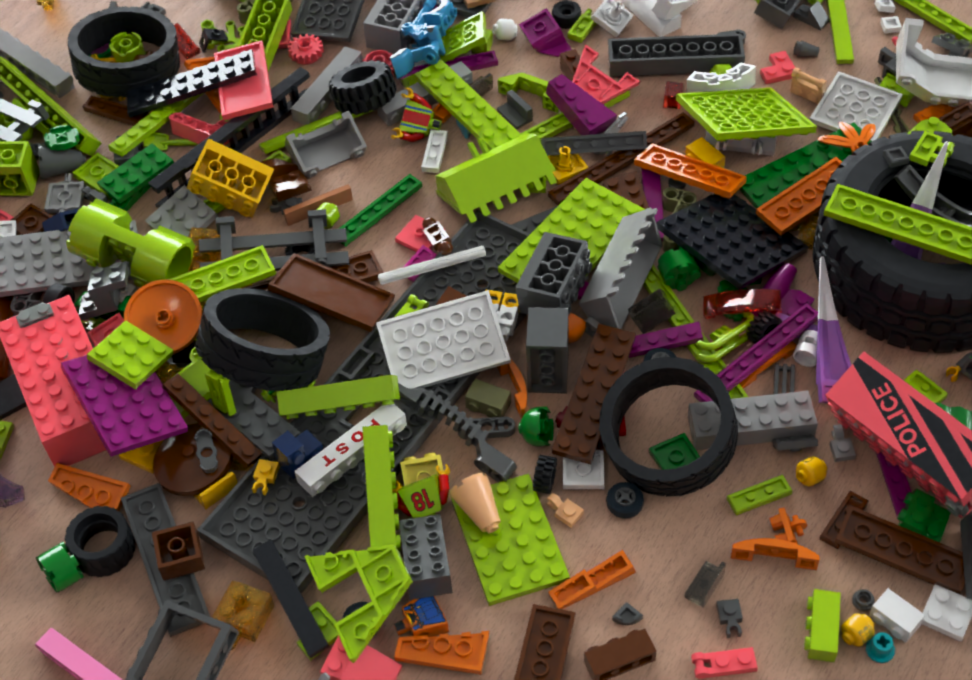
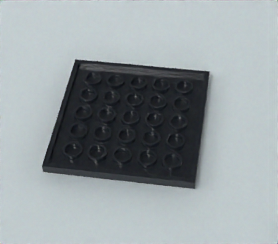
M714 193L656 223L660 232L739 290L777 270L785 263H789L805 254L809 248L802 240L796 238L788 231L783 235H779L755 214L756 209L735 194L729 199Z

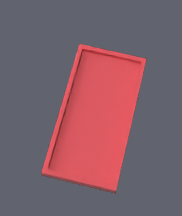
M263 41L214 53L215 62L251 49L255 55L257 75L218 88L223 120L274 107Z

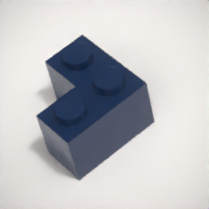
M287 430L272 442L277 462L292 479L296 478L295 470L323 450L322 443L308 430H305L297 437H294Z

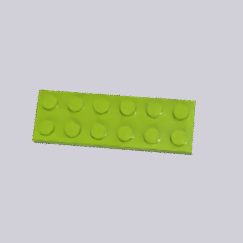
M261 245L168 280L178 281L188 286L201 303L218 292L242 288L276 275V270L264 246Z

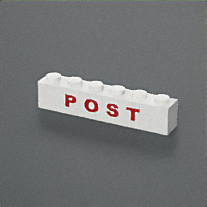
M395 404L380 406L295 470L297 482L312 497L323 492L333 481L339 480L345 472L356 467L358 462L364 458L362 427L388 425V431H392V435H395L407 426L405 413Z

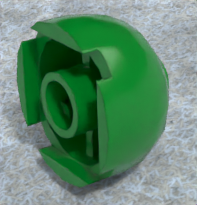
M545 406L531 408L526 411L518 425L519 433L532 446H550L551 444L548 442L549 440L553 441L554 438L553 418L549 419L547 413L551 412Z

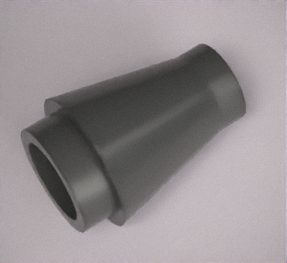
M802 40L800 42L796 41L793 54L797 55V57H817L820 48Z

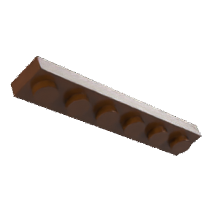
M176 374L163 384L162 388L204 429L211 431L212 436L244 467L248 468L262 456V452L179 374Z

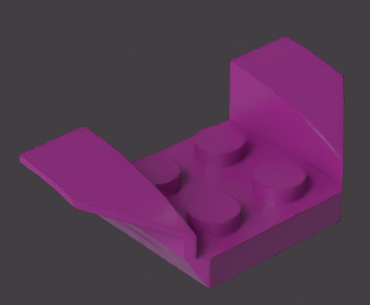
M547 8L519 24L520 29L533 49H536L539 53L560 57V53L572 50L559 25Z

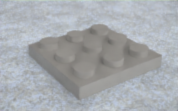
M184 185L145 221L153 229H157L160 225L193 240L218 215Z

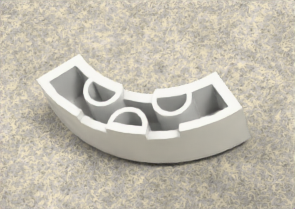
M740 62L737 66L726 70V73L721 75L694 71L687 79V93L750 89L756 82V66Z

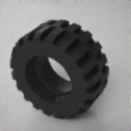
M378 60L363 61L358 64H352L349 67L347 66L343 70L338 71L336 75H333L329 82V89L336 109L341 113L349 111L351 115L368 113L371 110L374 111L379 107H383L394 98L397 91L390 66Z

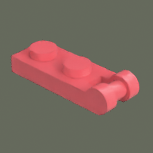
M753 647L711 653L697 652L691 655L692 663L696 666L694 670L695 677L698 679L757 672L758 669ZM704 663H710V667H705Z

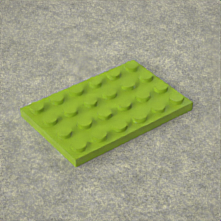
M529 473L508 479L506 482L501 481L491 484L501 523L498 525L499 528L490 534L482 532L451 497V502L489 606L559 585L570 578L536 491H533V483Z

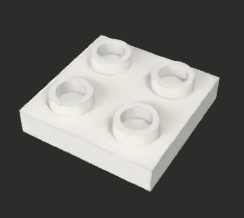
M604 0L590 19L617 38L634 15L624 8V3L620 5L621 1Z

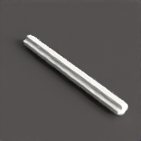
M478 246L381 273L378 275V279L381 285L484 257L486 251L484 246Z

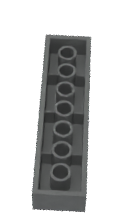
M742 34L608 39L610 77L624 76L626 72L632 76L690 74L694 71L709 73L715 64H730L733 68L740 62H745Z

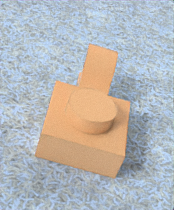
M551 493L547 498L549 500L547 505L556 510L555 517L570 528L584 514V509L568 498L564 503L555 493Z

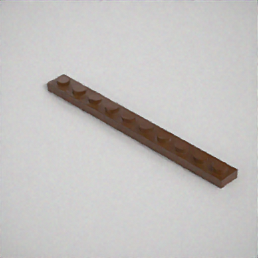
M682 112L646 134L647 147L651 144L664 145L694 127L695 121ZM645 149L616 151L548 191V197L556 205H560L585 178L598 184L632 164L635 158Z

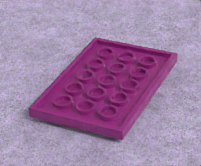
M87 355L61 362L62 371L110 457L188 431L187 424L167 391L162 388L163 384L156 372L135 390L87 360Z

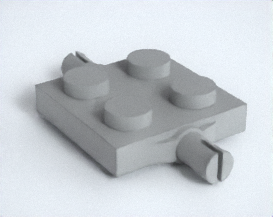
M65 173L64 181L49 183L44 208L45 212L52 214L73 209L79 210L83 204L84 192L81 189L85 187L84 181H71L72 174Z

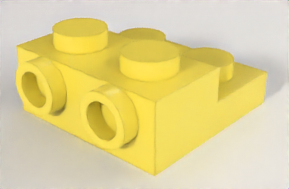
M427 453L423 458L418 459L415 456L404 458L403 462H400L404 486L435 474L439 477L436 471L437 465H439L440 471H444L441 455H436V453Z

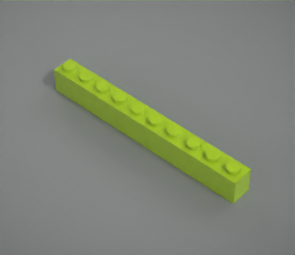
M0 56V80L27 104L31 100L41 103L50 115L46 121L52 127L68 125L73 129L76 128L79 132L80 140L75 147L79 151L93 156L101 142L15 65Z

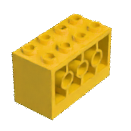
M208 138L192 170L187 189L194 194L206 197L211 202L220 203L227 209H233L242 216L253 218L274 168Z

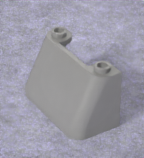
M349 111L342 113L341 119H334L331 124L304 135L299 133L298 137H296L292 133L286 136L285 147L305 177L311 178L317 175L319 171L353 157L360 158L365 154L367 146Z

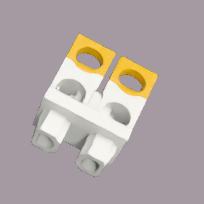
M489 290L490 296H495L498 299L491 300L506 342L509 336H513L520 312L517 294L504 293L503 297L502 292ZM514 299L516 303L508 302V300Z

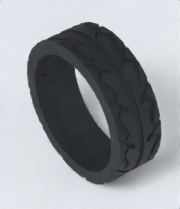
M131 6L108 8L84 17L71 28L68 35L67 45L75 79L78 80V83L83 88L96 92V94L107 97H127V92L132 89L177 75L180 68V56L174 24L165 15L157 11L154 12L151 9ZM122 32L127 34L135 32L140 35L142 41L160 47L155 53L145 58L124 63L104 62L89 56L96 49L111 43V39Z
M228 289L214 294L205 303L196 338V351L199 357H202L201 360L210 369L235 383L268 391L293 390L308 386L318 378L330 339V330L325 320H322V317L316 311L280 294L261 289ZM243 328L268 332L291 342L298 348L279 349L261 346L236 336L228 331V329Z
M660 357L642 362L640 365L637 364L624 372L614 382L606 394L601 407L599 430L603 445L611 461L626 481L633 483L640 490L649 494L666 495V497L683 496L696 492L699 489L701 490L714 482L724 472L735 454L738 442V422L729 392L720 378L710 369L704 367V365L691 359ZM680 385L697 389L709 396L721 411L719 431L710 448L700 458L690 464L676 469H651L635 463L620 449L619 432L624 415L639 397L650 390L662 386Z

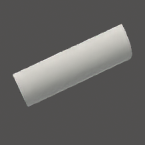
M622 0L621 2L658 37H663L681 28L682 15L680 13L672 19L664 21L656 17L652 9L657 0Z

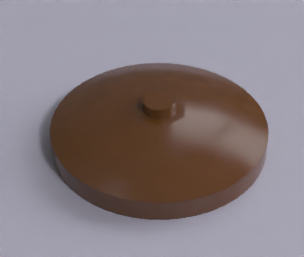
M199 423L187 425L188 431L186 433L164 439L155 453L153 460L154 475L160 485L174 495L193 496L200 494L226 476L231 467L233 455L212 436L213 444L217 449L216 459L218 461V468L213 473L202 471L200 460L196 455L197 444L194 439L195 434H197L196 432L203 429ZM204 449L201 455L209 457L213 451L211 449Z

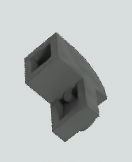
M884 47L880 50L878 63L884 66L882 78H885L887 73L896 77V53Z

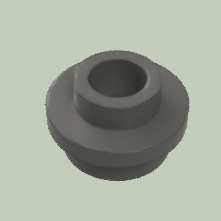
M861 589L853 594L852 603L858 610L868 611L874 605L875 599L870 591ZM860 599H864L867 603H862Z

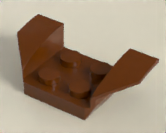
M277 158L261 161V163L274 168L268 184L278 202L312 191L308 180L298 169L297 165Z

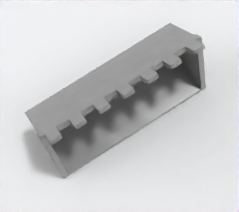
M650 207L622 217L579 302L580 307L588 318L591 316L602 325L622 329L662 247V241L654 217L658 211L657 208L652 209Z

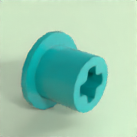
M877 633L868 640L866 653L871 660L877 663H886L893 659L895 647L893 639L889 634Z

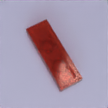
M178 23L174 24L178 48L187 60L200 54L199 47Z

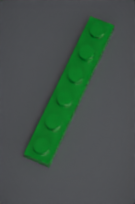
M408 174L338 228H346L347 242L340 243L345 247L421 189L422 182Z

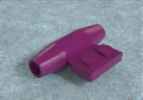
M785 263L769 278L754 299L749 311L757 317L758 313L764 310L771 313L774 312L775 314L779 312L791 316L804 304L807 303L811 306L815 299L799 289H790L797 269L792 264Z

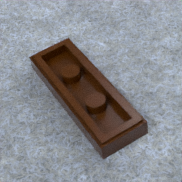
M849 491L819 539L839 549L841 545L836 544L835 540L850 505L864 510L869 500Z

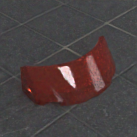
M777 289L736 290L703 296V316L705 319H712L717 315L724 316L723 314L763 312L764 310L771 311L772 313H782L781 290Z

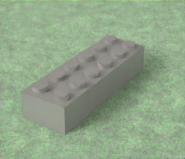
M809 391L731 399L738 422L737 446L773 442L772 439L809 434L815 436L818 423ZM714 401L689 404L688 422L693 445L696 450L709 449L717 437L721 422V411Z

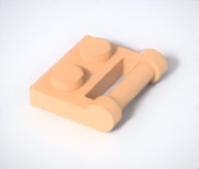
M795 67L791 74L790 92L819 104L825 94L827 80L817 79L801 72V69Z

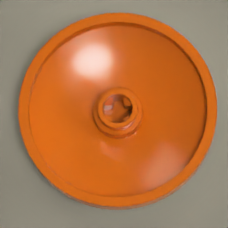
M168 279L156 280L142 286L131 296L124 311V321H128L173 349V354L187 348L196 339L203 310L196 294L185 284Z

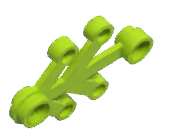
M204 20L201 23L202 31L204 28H215L211 20ZM230 20L225 23L228 34L226 33L227 42L209 40L207 49H213L215 45H219L217 51L220 52L237 47L239 39L235 37V22ZM240 26L238 28V34L240 37L245 26ZM226 43H233V44H230V45H220V44H226Z

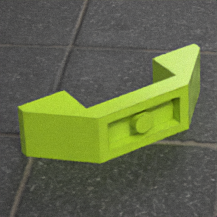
M522 72L498 79L499 93L507 95V92L510 90L517 93L521 89L541 96L543 108L556 113L559 112V108L546 94L548 81Z

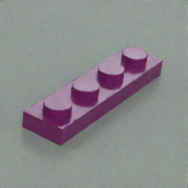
M699 321L636 335L629 358L645 355L655 348L672 349L694 344L697 341H704Z

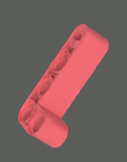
M173 113L169 116L172 133L197 144H200L227 123L225 120H220L212 125L183 113Z

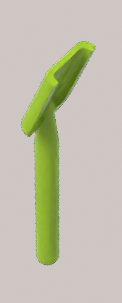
M159 132L151 134L143 143V147H147L152 143L161 151H167L168 145H198L188 139L169 140V135Z

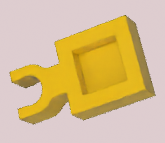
M259 459L253 475L256 481L252 487L253 493L256 494L257 489L263 487V495L267 494V484H274L280 468L279 462Z

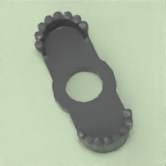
M203 428L197 431L194 437L197 444L196 455L200 460L202 471L213 473L218 468V461L216 459L217 449L213 444L211 431ZM204 449H211L213 451L209 457H203L201 452Z

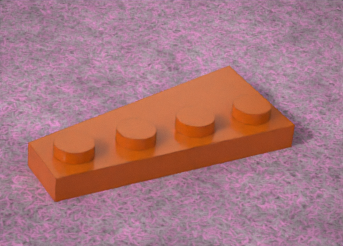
M56 463L48 479L50 484L89 508L109 506L110 508L117 509L118 512L123 504L121 497L126 496L131 487L129 483Z

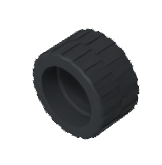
M109 506L88 508L76 515L66 529L65 545L67 550L78 561L79 566L77 567L89 576L102 577L117 573L123 567H126L133 557L136 548L135 538L126 518L115 508H110ZM104 531L118 533L114 542L104 550L98 552L84 551L86 543L94 535Z

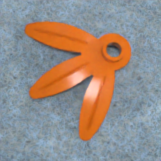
M839 122V128L847 138L838 135H825L818 137V141L833 146L851 148L853 153L861 146L868 145L867 143L876 131V126L874 124H867L859 136L851 125Z

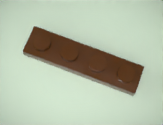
M92 95L83 105V109L86 112L133 126L149 115L146 112L130 118L126 105Z

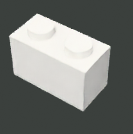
M888 588L874 603L869 616L876 624L888 629L895 638L901 639L906 643L921 626L925 614Z

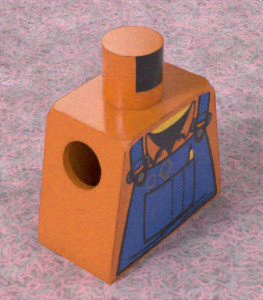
M435 596L413 599L402 607L404 619L394 623L398 636L408 631L411 632L412 636L427 635L428 637L439 636V634L449 632L448 622Z

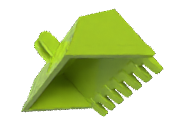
M525 133L491 150L488 149L483 138L480 137L477 139L482 154L479 155L474 143L469 142L468 148L473 158L436 175V194L461 215L465 214L470 223L477 221L473 212L474 209L479 207L483 216L486 217L490 215L486 204L492 201L496 209L501 210L504 206L499 197L506 195L510 204L517 202L513 191L519 188L523 197L526 198L530 195L526 185L532 182L537 191L542 190L543 185L539 178L543 176L546 177L550 185L555 184L557 181L552 172L556 171V169L550 162L538 136L535 134Z

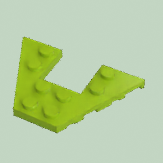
M393 544L384 545L380 548L368 547L367 550L360 551L352 549L339 551L335 554L328 552L320 556H304L317 587L322 593L354 573L359 572L371 598V602L334 624L347 656L352 663L357 660L413 582L397 548Z

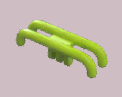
M745 310L743 316L747 318L746 321L734 329L723 325L720 329L710 334V338L714 341L712 343L697 341L696 346L702 350L711 351L721 346L723 348L712 355L697 353L696 359L703 363L716 362L748 341L747 332L749 331L747 328L751 326L749 323L754 321V314ZM745 330L747 331L746 333H744L743 335H741V336L739 337V334H740V333H742V332L745 331Z

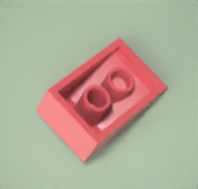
M338 635L320 673L321 675L322 673H327L330 676V680H396L402 665L368 645L357 660L352 663Z

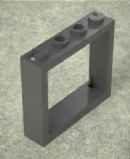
M166 600L159 609L158 617L154 625L149 629L148 636L143 646L138 650L137 658L133 666L128 670L125 680L143 679L176 613L220 630L196 680L217 679L239 631L230 624Z

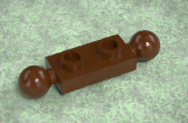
M432 217L425 218L422 226L426 237L436 251L438 250L442 255H449L453 250L450 237L439 221L436 222Z

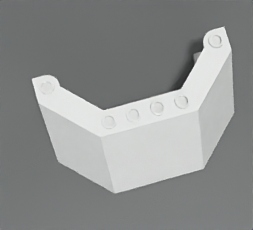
M906 18L896 41V84L924 102H930L933 105L947 104L950 107H957L968 101L972 105V58L934 54L929 49H922V45L917 42V39L923 28L924 20Z

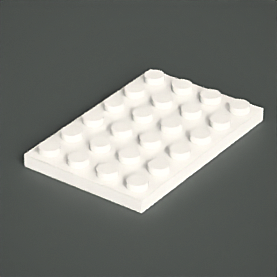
M489 290L376 322L391 375H397L398 383L409 389L425 388L511 363Z

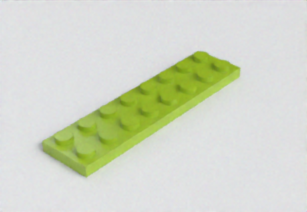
M442 59L436 64L430 65L414 74L415 80L477 139L483 138L489 150L521 136L507 120Z
M837 184L824 210V216L972 265V227Z

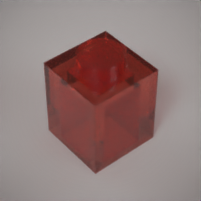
M666 81L663 108L680 109L681 105L676 101V94L683 93L682 82Z

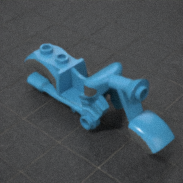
M426 0L413 22L402 25V34L412 36L417 44H411L412 48L416 49L403 48L390 56L397 79L408 74L416 62L424 60L428 64L433 65L439 61V56L445 55L442 37L446 35L445 31L454 23L457 16V9L453 7V3L450 0H440V6L434 10L432 9L436 6L437 1Z

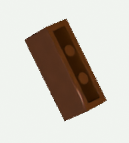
M646 629L640 631L633 630L627 636L613 638L599 647L592 646L584 652V663L592 680H608L656 661L657 651Z

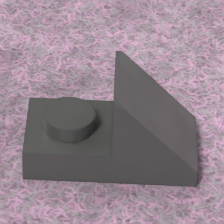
M819 1L811 7L802 4L793 14L794 18L818 30H822L830 22L827 13Z

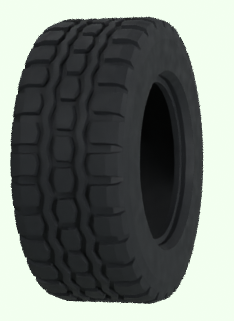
M911 131V134L906 132L890 135L889 138L882 137L871 141L869 145L861 146L838 166L830 177L823 193L812 255L818 282L820 258L824 256L836 311L841 316L847 317V321L859 330L866 329V334L880 341L886 339L888 340L887 344L900 348L909 346L911 350L919 352H929V349H932L935 353L953 352L954 348L958 352L972 349L971 264L965 262L938 264L923 261L900 251L884 235L823 215L837 184L910 207L912 204L911 199L893 177L906 165L910 164L925 180L933 163L929 162L926 167L909 160V164L890 168L883 156L884 150L902 146L909 157L924 131ZM934 131L933 134L943 137L942 143L947 141L953 142L955 145L952 155L946 159L947 163L942 168L937 192L954 204L972 212V138L959 134L952 136L948 132Z

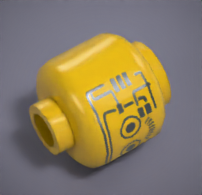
M855 613L841 625L842 639L848 645L852 644L856 647H861L874 636L875 625L867 615Z

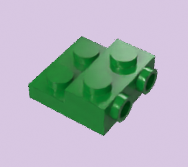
M916 488L913 492L909 491L904 499L906 505L898 514L897 519L900 520L898 525L940 542L951 513L934 503V497Z

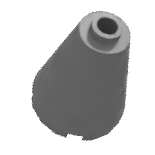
M38 145L40 179L73 172L86 162L85 155H82L81 151L70 149L56 151L49 149L46 145Z

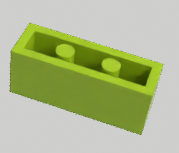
M814 589L812 597L808 596L807 610H810V616L806 617L805 629L809 630V637L805 636L804 650H808L807 659L835 663L838 654L840 592Z

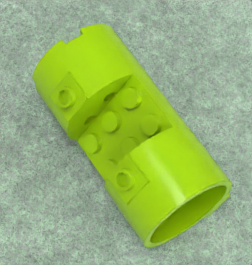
M97 198L94 202H90L88 206L83 205L71 221L68 229L71 232L70 240L66 241L67 249L70 253L86 259L85 262L92 267H108L117 259L122 262H131L130 276L134 280V284L140 288L152 281L171 279L188 273L190 270L193 250L196 247L191 238L160 225L157 229L149 231L145 236L130 231L132 218L127 211Z

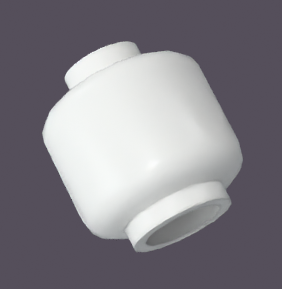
M499 19L493 25V34L496 35L498 40L511 41L517 35V24L511 19Z

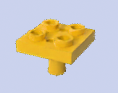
M563 146V152L562 147L559 149L560 155L548 156L556 169L552 173L557 181V185L589 168L578 153L570 154L571 150L567 146Z

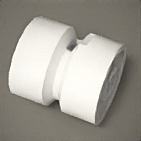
M806 330L801 334L798 345L793 353V358L802 366L813 367L816 365L817 331Z

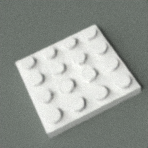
M838 71L811 115L810 121L817 126L834 132L840 129L839 122L847 124L854 122L861 130L867 124H874L876 131L870 139L874 141L879 139L900 103L903 94Z

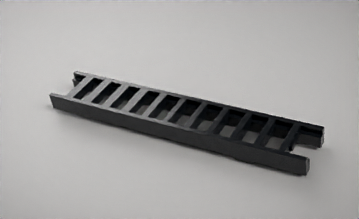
M299 67L271 89L273 105L276 103L278 105L276 112H274L273 107L232 118L148 182L149 186L156 193L159 194L164 190L167 195L156 203L155 206L159 208L182 186L185 185L187 187L189 179L186 180L185 173L190 170L192 172L208 138L222 145L229 140V148L242 153L292 114L291 107L306 91L304 89L298 93L297 87L310 78L309 72ZM289 94L290 101L286 102L285 96ZM265 112L266 119L262 122L261 115ZM253 122L254 128L250 131L248 125ZM241 131L242 138L237 140L236 134ZM178 179L180 186L173 190L172 183Z

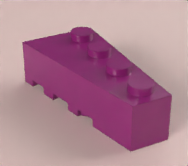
M563 74L548 81L546 94L580 135L601 134L616 120L617 114Z

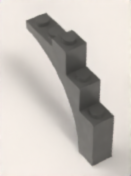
M910 164L906 165L893 177L913 202L924 179ZM936 192L932 215L972 227L971 211L954 204L939 192Z

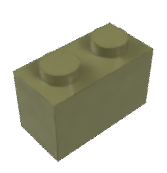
M474 379L465 395L466 408L473 412L485 414L490 418L504 417L511 404V391Z

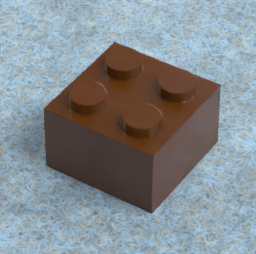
M194 521L152 532L158 570L163 581L205 570L199 534Z

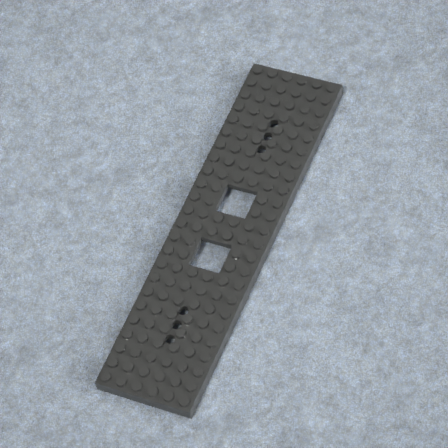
M477 209L474 212L477 221L470 223L467 220L451 239L453 250L450 254L484 246L486 255L420 274L380 321L395 317L411 294L417 296L419 300L429 302L428 307L435 306L448 286L466 296L485 290L502 292L503 297L504 293L516 294L515 287L517 283L499 273L498 266L530 234L491 215L484 217L481 211ZM439 253L435 258H439L446 255H442ZM483 284L487 285L485 288L478 287ZM491 296V299L498 300L497 297ZM514 299L508 300V302L516 303ZM519 312L515 329L527 314ZM377 325L324 385L391 375ZM480 372L428 386L425 389L428 391L431 389L434 391V395H441L443 397L442 400H448L451 402L450 405L454 406ZM394 400V404L405 413L407 426L401 432L393 435V448H389V451H394L395 464L394 468H391V472H395L396 476L401 471L400 462H403L404 458L412 457L440 423L437 420L438 410L432 418L428 417L430 405L422 416L418 415L422 400H420L414 410L399 400ZM361 405L355 406L356 410L344 411L343 408L336 409L337 413L325 414L324 411H319L317 416L306 417L305 414H299V418L293 419L290 424L301 433L308 430L322 443L324 449L354 427L348 421ZM262 455V456L259 458V459H263V460H268V461H270V460H269L267 457H265L264 455ZM364 458L358 462L356 467L349 469L339 480L333 481L323 492L318 493L314 497L297 482L296 478L292 479L281 467L274 484H267L268 491L266 495H263V487L258 488L256 494L253 493L252 487L256 482L253 475L259 461L258 459L197 529L199 537L267 580L268 578L258 562L253 549L272 539L302 594L314 579L304 556H320L328 552L334 554L368 512ZM298 501L305 502L301 507L294 506Z

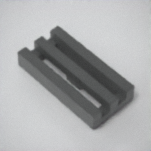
M775 363L773 394H778L779 371H783L782 393H786L787 372H790L789 393L794 392L795 365L791 364V367L787 366V364L779 366V363Z

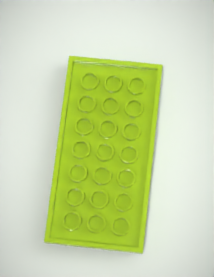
M585 178L498 266V272L518 283L544 232L587 241L592 271L600 263L622 217L645 209Z

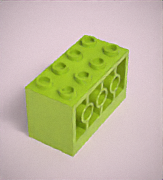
M0 141V196H33L40 169L29 142Z

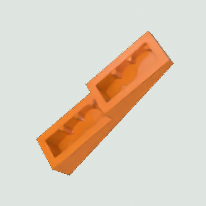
M621 550L587 572L585 569L548 591L558 609H564L636 573L624 551Z

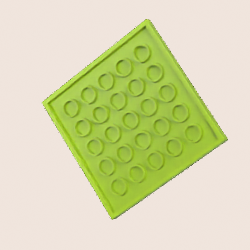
M771 87L676 94V101L720 142H724L727 139L775 138L780 135L790 137L794 134L808 135L809 133H816L817 126Z

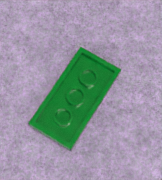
M151 143L99 180L97 184L111 198L121 204L171 166L174 161Z

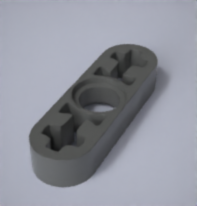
M510 417L474 419L475 424L479 423L482 426L490 425L492 427L488 431V438L510 437L515 433V421ZM462 427L458 429V435H460ZM466 434V436L462 439L467 440L469 434Z

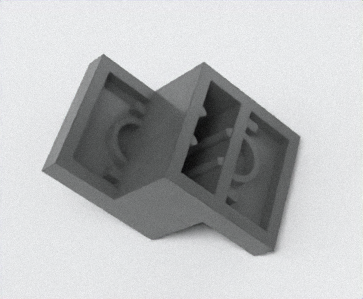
M127 261L122 263L116 262L111 266L99 267L91 271L88 292L82 295L79 309L81 321L118 310L120 288L126 287L128 283L130 266Z

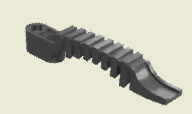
M398 383L400 402L414 410L420 400H422L418 415L422 416L430 405L428 417L432 418L438 410L437 420L441 422L444 416H447L445 424L450 426L452 421H454V431L457 432L462 427L459 435L461 438L469 434L465 444L467 446L471 444L475 446L477 458L474 460V464L478 469L497 482H506L517 469L516 463L486 443L489 432L484 430L481 433L482 425L479 423L475 424L473 418L466 417L467 413L459 412L457 406H451V402L442 400L443 397L439 394L438 396L434 395V391L431 389L429 391L425 388L409 389Z

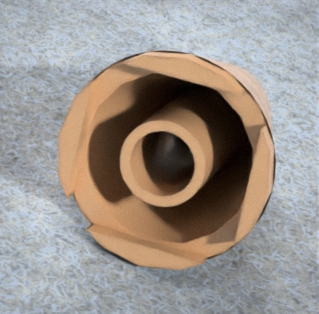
M477 473L463 479V485L459 488L455 485L450 490V496L482 532H487L488 534L495 532L499 528L498 525L501 521L487 474Z

